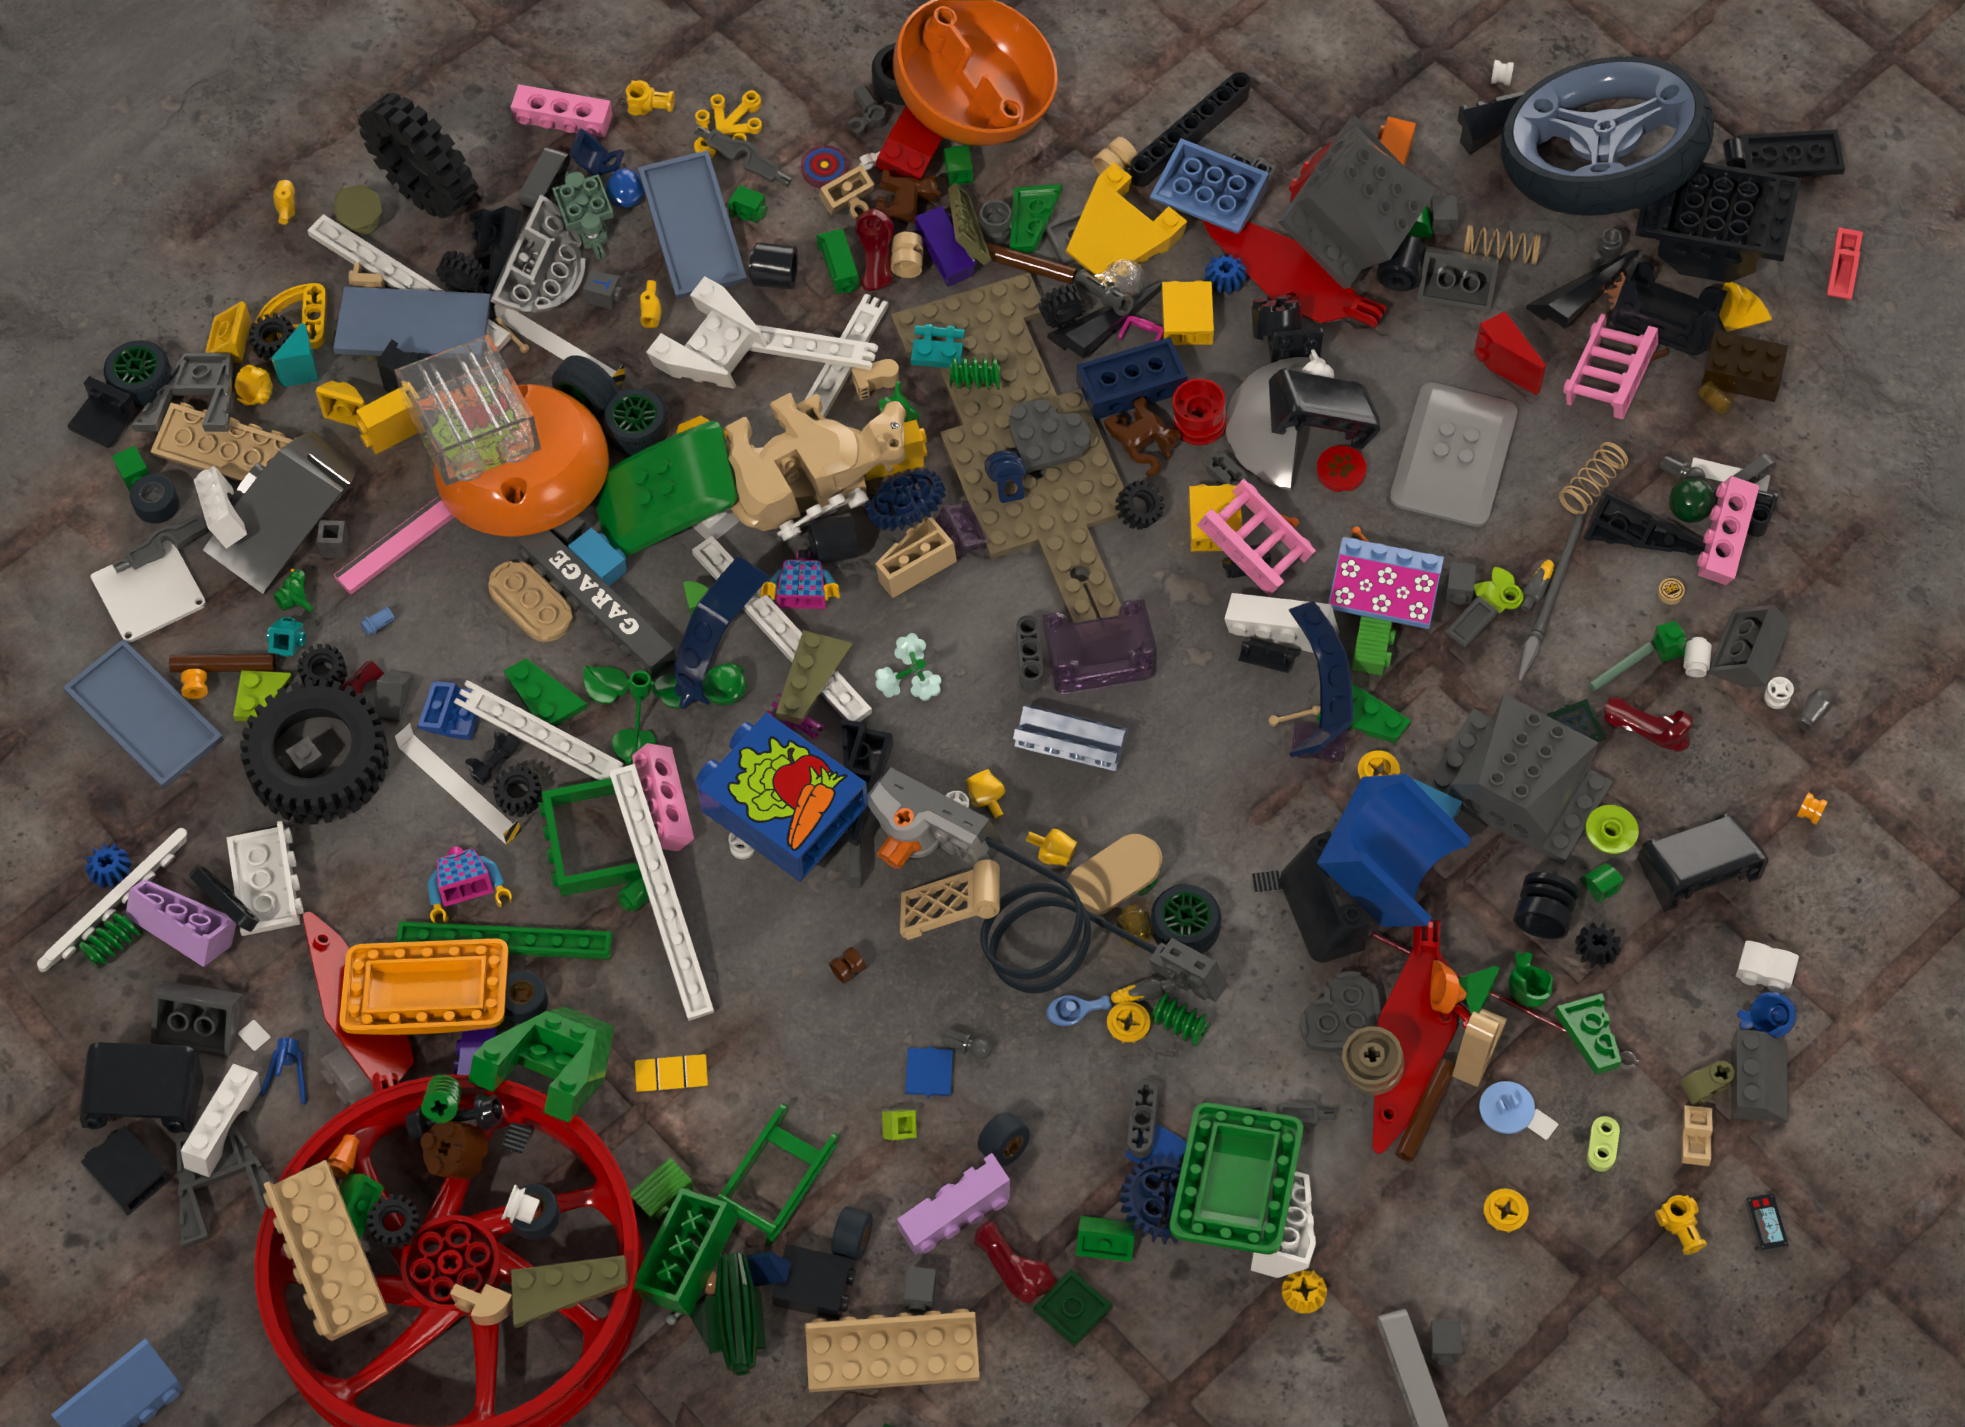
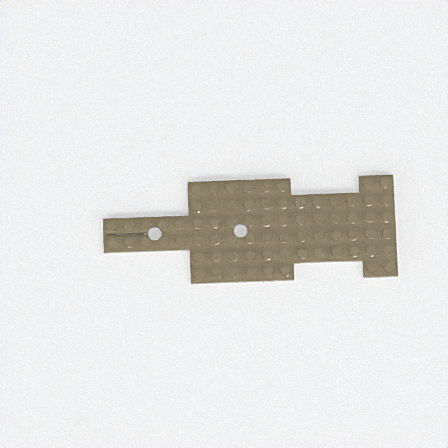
M1030 273L1021 274L891 314V321L907 358H910L912 355L913 340H924V335H915V325L925 326V323L933 324V327L947 328V325H951L957 329H965L964 339L954 338V342L963 343L962 360L966 357L968 364L971 365L973 358H976L978 365H981L983 358H986L988 365H991L993 358H996L998 365L1001 366L1000 390H997L995 383L988 390L985 382H983L981 389H977L975 382H973L971 389H967L965 382H963L961 389H957L955 382H953L950 389V368L937 367L961 423V426L940 432V438L990 559L1039 544L1083 649L1131 634L1130 624L1088 530L1089 528L1119 519L1117 514L1121 511L1115 510V506L1119 504L1115 500L1119 496V492L1124 489V486L1081 389L1058 396L1054 390L1025 323L1043 317L1038 306L1041 298ZM932 336V340L946 342V337ZM1046 399L1058 415L1078 413L1089 427L1091 435L1090 445L1084 451V455L1074 461L1045 468V475L1040 479H1035V477L1027 474L1022 476L1024 498L1001 503L998 495L997 481L993 482L987 476L984 461L991 454L1002 450H1010L1017 453L1009 429L1011 409L1025 401ZM1007 480L1004 493L1013 495L1017 492L1018 486L1012 480ZM1076 567H1084L1090 572V575L1086 581L1079 582L1077 579L1071 578V571Z

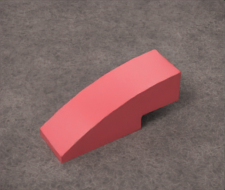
M1838 228L1834 240L1826 296L1847 300L1852 299L1860 257L1862 231Z

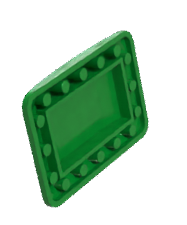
M716 421L700 424L656 443L608 469L606 480L595 497V504L601 533L606 536L610 546L614 549H620L625 557H628L734 505L738 492L732 466L728 459L729 452L722 426Z
M1215 1103L1199 1104L1193 1112L1171 1215L1170 1232L1172 1236L1182 1241L1265 1255L1278 1252L1282 1246L1303 1135L1302 1122L1298 1118L1289 1115Z

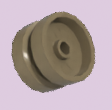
M1368 1026L1358 1029L1348 1037L1343 1046L1342 1062L1347 1080L1356 1090L1368 1095H1380L1389 1092L1399 1084L1404 1074V1058L1400 1042L1392 1032L1382 1027Z

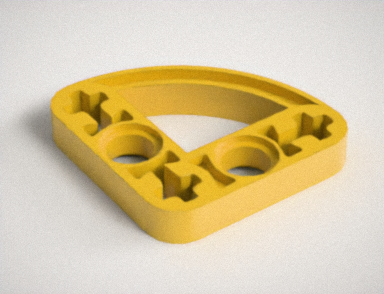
M309 283L287 289L271 299L257 316V318L261 317L264 320V315L269 314V317L272 318L273 313L278 314L289 305L303 300L302 323L306 325L310 338L312 337V328L315 329L317 335L314 339L310 340L313 349H318L325 343L327 294L325 288L319 283ZM314 293H319L316 299L317 304H315L312 299V297H314ZM313 312L321 314L316 320L308 319V316ZM300 324L292 325L294 331L297 329V327H298ZM270 333L265 338V342H275V335H277L279 340L282 334Z

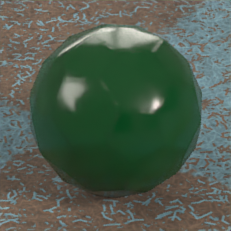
M1696 478L1683 479L1673 487L1669 496V506L1672 513L1678 519L1687 523L1701 522L1710 515L1715 505V496L1711 487L1701 479Z

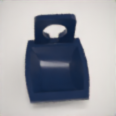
M581 128L573 141L570 155L581 168H584L593 176L599 174L601 178V175L617 171L620 168L624 151L619 149L608 153L595 137ZM616 157L615 162L611 166L607 167L605 165L612 158Z
M1010 450L998 451L988 456L984 461L985 472L993 482L997 481L1000 502L1006 503L1023 499L1022 476H1026V468L1020 456ZM1007 480H1012L1018 486L1017 492L1013 495L1004 493Z

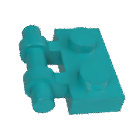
M925 323V326L915 325V335H924V340H913L911 365L950 368L953 357H956L958 364H961L963 343L954 342V338L964 339L965 329H957L951 325H947V328L933 327V324ZM932 336L946 337V342L933 341Z

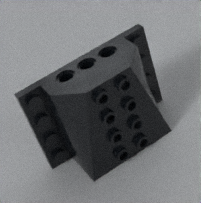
M1703 162L1696 173L1677 190L1653 203L1641 207L1635 236L1660 240L1658 256L1681 275L1726 283L1733 282L1756 273L1759 258L1784 261L1801 179Z

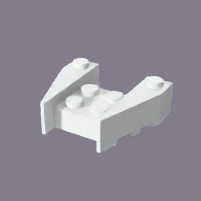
M704 276L690 296L697 310L708 315L685 346L660 333L646 353L654 367L672 377L680 379L682 377L691 378L693 381L701 383L707 381L716 383L717 386L734 389L736 384L731 376V372L754 342L765 348L767 343L760 329L723 286Z

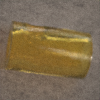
M1711 381L1707 382L1698 392V396L1719 415L1726 412L1733 402Z

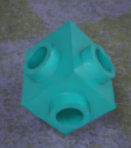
M290 617L278 619L267 631L268 652L276 653L280 656H294L306 643V632L303 631V623L295 622V619Z

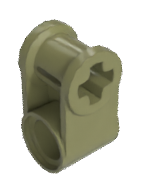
M1717 1061L1701 1070L1688 1074L1679 1081V1084L1692 1106H1699L1712 1097L1728 1090L1735 1076V1070L1730 1063Z

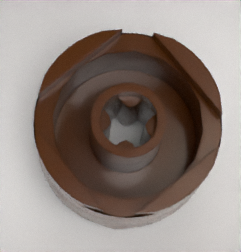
M450 1120L446 1123H436L421 1138L423 1158L430 1174L458 1180H469L479 1174L484 1166L481 1163L483 1156L487 1157L488 1142L480 1128H476L471 1124Z

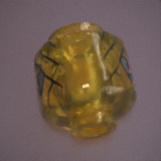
M1136 905L1123 908L1121 910L1122 914L1115 920L1116 926L1148 943L1153 935L1148 911L1137 909ZM1120 937L1121 941L1125 944H1129L1130 947H1138L1137 945Z

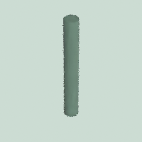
M1648 642L1590 682V689L1595 692L1653 652L1654 646Z

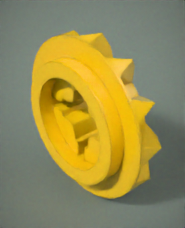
M1376 750L1368 752L1360 759L1357 771L1361 780L1362 777L1374 776V769H1378L1384 764V775L1400 774L1399 763L1390 753Z
M1122 1002L1110 1010L1107 1016V1029H1109L1113 1038H1117L1122 1043H1135L1141 1038L1144 1039L1150 1029V1016L1140 1004ZM1132 1014V1023L1136 1026L1131 1025L1128 1031H1125V1025L1121 1021H1127V1018Z
M1496 1190L1487 1197L1484 1203L1483 1214H1485L1487 1223L1495 1227L1496 1231L1502 1230L1509 1233L1516 1229L1519 1230L1528 1218L1529 1209L1527 1202L1521 1194L1514 1190ZM1510 1202V1212L1513 1215L1508 1214L1506 1218L1501 1219L1502 1211L1498 1208L1503 1209Z
M1301 1270L1289 1274L1283 1282V1300L1295 1312L1303 1314L1315 1312L1326 1300L1327 1288L1323 1277H1319L1314 1270ZM1302 1281H1304L1308 1289L1313 1290L1308 1293L1307 1301H1305L1302 1292L1296 1291L1301 1288Z

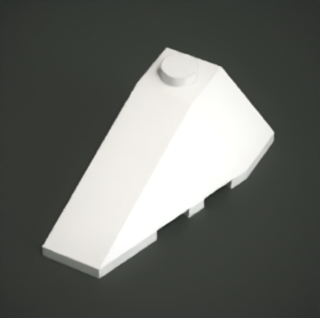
M1296 1171L1280 1250L1271 1255L1253 1253L1251 1271L1279 1278L1309 1267L1316 1240L1313 1231L1314 1220L1311 1210L1312 1200L1308 1174Z

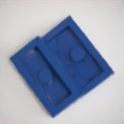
M433 681L417 726L419 729L434 734L472 740L479 716L454 703L456 698L464 702L467 700V698L459 694L461 688L456 683ZM463 689L469 693L472 692V689Z

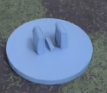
M1502 1081L1489 1086L1484 1091L1480 1099L1479 1110L1483 1121L1489 1128L1503 1134H1514L1524 1130L1531 1123L1535 1112V1104L1526 1088L1514 1082Z

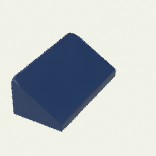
M773 1252L745 1255L754 1287L786 1282L791 1265L790 1261Z

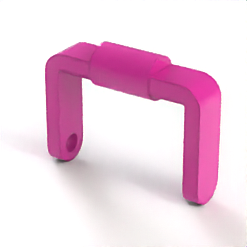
M1129 316L1118 335V339L1122 340L1130 324H1133L1146 331L1157 333L1155 341H1159L1163 338V328L1143 318Z

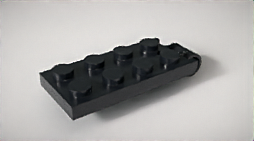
M1837 129L1743 134L1737 138H1730L1723 143L1726 165L1729 167H1745L1747 170L1788 177L1840 175L1845 172Z

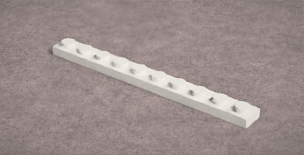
M324 214L307 230L311 238L352 264L360 262L362 270L366 273L382 274L385 285L391 289L445 292ZM489 320L484 348L497 355L511 340V334Z
M713 536L692 549L693 556L715 580L720 577L734 560ZM760 588L742 609L781 652L793 662L802 632L767 595L760 598ZM838 671L833 674L825 690H822L820 693L843 719L861 722L872 714V708Z
M635 764L609 771L687 1019L690 1021L712 1014L714 1009Z

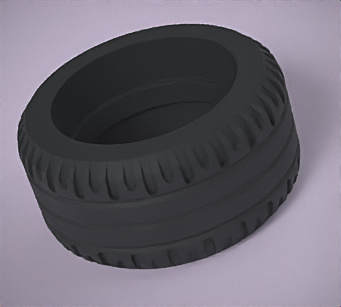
M892 43L883 47L875 55L872 62V83L876 93L883 100L896 105H906L900 95L896 81L885 75L888 70L893 68V55L896 43Z

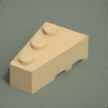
M923 517V523H918L914 528L910 527L906 531L907 535L899 543H895L875 563L879 583L892 598L957 562L953 541L932 517Z

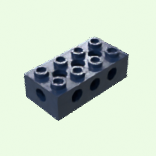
M1170 337L1076 365V382L1083 393L1094 420L1134 409L1133 402L1142 396L1146 399L1147 404L1171 398L1176 389L1188 379Z

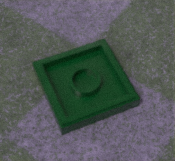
M1070 1269L1034 1306L1033 1312L1075 1348L1113 1308V1305L1075 1271Z

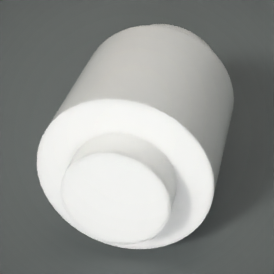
M1694 637L1685 644L1683 667L1686 669L1685 673L1688 676L1704 677L1710 669L1712 645L1705 638Z

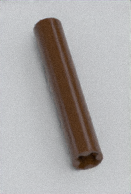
M986 242L991 261L1067 284L1072 285L1074 283L1077 268Z
M274 653L170 655L169 669L171 673H182L188 669H201L205 672H241V670L268 672L275 671L276 656Z
M1439 1059L1400 1141L1395 1155L1401 1160L1413 1162L1453 1077L1455 1065L1448 1060Z

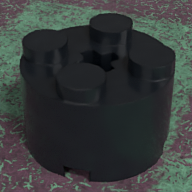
M1288 295L1277 296L1276 300L1267 301V299L1263 298L1253 300L1251 307L1253 338L1263 340V336H1269L1271 341H1273L1274 332L1302 330L1301 303L1298 300H1291V296Z

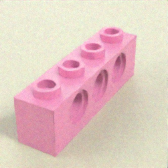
M519 84L511 104L513 122L523 125L541 126L546 129H558L568 133H578L579 129L582 128L593 137H606L613 116L611 101Z
M1733 476L1719 484L1716 491V496L1719 497L1718 502L1710 513L1712 524L1707 529L1703 539L1706 546L1697 561V566L1700 567L1698 576L1724 585L1735 579L1759 485ZM1729 502L1735 505L1736 511L1729 507ZM1722 525L1729 528L1730 534L1724 532ZM1716 548L1723 552L1724 558L1717 554Z
M647 743L632 755L633 764H635L661 848L680 851L694 840V835L672 747Z

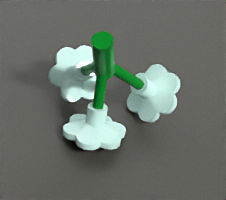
M910 633L906 637H899L896 641L897 647L894 650L896 658L902 659L904 664L912 665L900 673H893L889 667L878 669L875 672L877 678L876 687L883 691L887 698L893 695L896 696L900 693L899 683L901 678L910 673H917V676L912 679V695L920 697L922 701L929 700L931 696H937L941 691L939 686L942 682L941 677L933 675L928 670L923 673L921 671L926 666L923 660V651L926 648V643L924 640L918 639V636L914 633Z

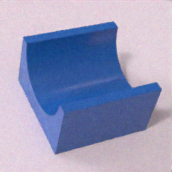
M1408 774L1362 777L1317 864L1382 927L1427 926L1431 916L1415 901L1418 885L1426 872L1438 860L1452 851L1467 848L1471 838Z

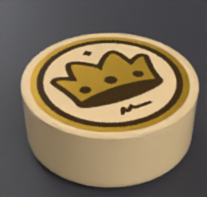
M1674 578L1663 580L1658 589L1659 599L1668 605L1679 603L1684 596V585Z

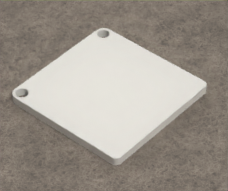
M164 541L162 543L166 551L163 558L148 563L136 570L131 566L117 574L113 565H109L91 574V579L122 638L127 643H132L206 606V601L178 549L171 541ZM197 601H203L200 605L196 604ZM128 634H132L131 638H126Z

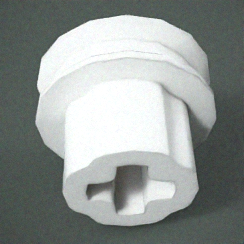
M514 1185L501 1220L507 1218L510 1219V1223H513L515 1218L531 1224L540 1200L525 1195L526 1188L520 1190L517 1188V1185Z

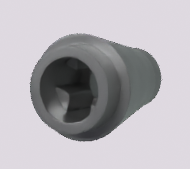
M1819 690L1809 694L1798 724L1807 730H1812L1813 726L1832 708V698Z

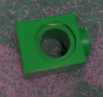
M968 145L945 148L944 161L949 186L955 183L958 185L973 183V168Z
M135 445L112 456L128 491H131L132 486L137 480L149 475L147 467Z

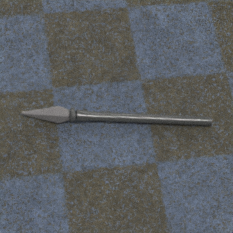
M1576 514L1538 618L1528 634L1529 639L1524 645L1518 681L1522 680L1538 655L1539 644L1543 641L1547 620L1586 519L1582 514Z

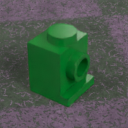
M741 185L738 186L728 201L729 217L734 218L738 215L745 221L750 220L758 223L760 219H764L768 210L765 195Z
M1677 621L1656 626L1652 642L1660 661L1664 662L1680 658L1685 654L1684 646L1687 643V638L1684 630L1677 624Z

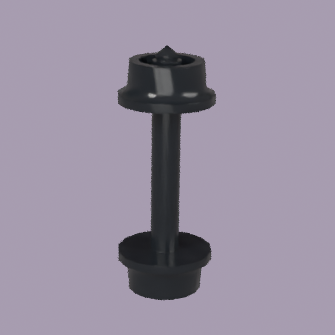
M479 1093L475 1097L474 1108L457 1111L452 1121L464 1122L476 1119L479 1127L487 1131L491 1129L492 1125L502 1122V1104L496 1095L486 1096L484 1093ZM422 1105L418 1106L417 1110L408 1112L406 1117L407 1131L413 1140H420L436 1124V1122L431 1121L422 1114Z

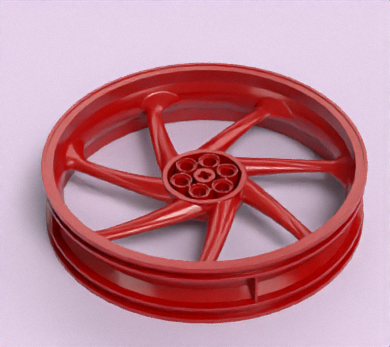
M447 1075L457 1080L462 1089L457 1111L474 1108V1100L479 1093H484L486 1096L496 1095L500 1099L503 1119L501 1123L492 1125L491 1129L487 1131L482 1130L487 1138V1142L497 1129L510 1126L512 1122L529 1126L556 1139L583 1163L595 1179L594 1184L591 1187L555 1194L559 1211L562 1213L590 1206L600 1211L615 1228L618 1256H625L627 1261L628 1287L614 1291L607 1316L603 1318L597 1317L581 1303H577V1306L569 1309L558 1310V1312L574 1322L583 1331L582 1353L576 1365L552 1387L536 1398L498 1416L494 1413L499 1323L493 1325L475 1324L471 1317L473 1310L468 1313L458 1309L450 1293L446 1297H438L437 1295L442 1289H450L452 1291L455 1284L465 1287L472 1280L478 1281V1284L470 1290L479 1294L482 1293L486 1284L499 1289L501 1282L512 1285L511 1270L534 1267L497 1241L500 1236L513 1230L509 1219L501 1220L506 1206L486 1210L467 1217L461 1216L460 1211L471 1179L458 1180L446 1177L420 1230H418L417 1238H412V1244L409 1246L407 1243L403 1244V1249L399 1250L398 1246H394V1250H390L401 1272L396 1275H374L385 1303L419 1307L422 1311L388 1348L349 1379L335 1378L315 1370L297 1339L289 1315L286 1297L287 1286L292 1283L299 1284L293 1272L296 1265L294 1259H289L284 1250L283 1244L286 1243L284 1234H279L275 1227L273 1219L277 1216L274 1209H270L268 1205L266 1206L257 1236L254 1261L255 1289L259 1312L269 1340L291 1380L303 1398L333 1427H433L400 1424L380 1418L356 1406L355 1399L437 1338L460 1317L467 1315L469 1316L472 1329L475 1357L474 1410L466 1417L451 1426L444 1427H561L584 1409L607 1384L621 1363L639 1320L643 1300L634 1291L637 1273L644 1261V1247L632 1198L624 1176L608 1148L580 1117L575 1115L570 1123L544 1113L547 1095L522 1084L504 1080L492 1092L468 1082L469 1075ZM434 1076L402 1082L382 1089L355 1102L334 1116L299 1149L283 1171L278 1182L324 1160L327 1161L342 1141L344 1135H352L360 1141L353 1168L355 1174H364L383 1186L372 1165L369 1156L377 1140L397 1130L406 1128L408 1112L417 1110L418 1106L422 1105L428 1083ZM384 1188L380 1198L384 1196L385 1200H387L390 1198L389 1194ZM538 1204L532 1220H536L544 1214V1207L541 1204ZM391 1213L385 1217L383 1226L388 1231H398L404 1226L405 1219L399 1213ZM459 1236L467 1237L461 1244L453 1243ZM432 1244L439 1245L436 1251L426 1252L428 1246ZM478 1254L486 1255L482 1262H473L474 1257ZM450 1264H452L453 1266L457 1265V1267L454 1269H452L451 1267L447 1268V1266ZM422 1271H431V1274L427 1278H418V1275Z

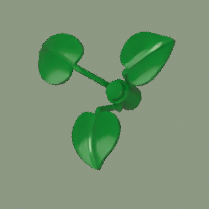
M586 665L584 667V686L586 692L594 701L601 704H611L617 699L618 695L624 696L629 688L630 695L636 699L635 730L622 729L612 739V749L615 755L626 764L632 765L633 754L647 743L656 745V739L652 732L639 731L641 700L646 699L650 695L651 690L656 697L662 696V702L667 707L681 709L679 703L682 696H676L674 691L677 683L675 673L662 675L655 681L654 686V681H651L650 675L645 671H635L631 674L630 679H627L625 673L617 668L591 667Z

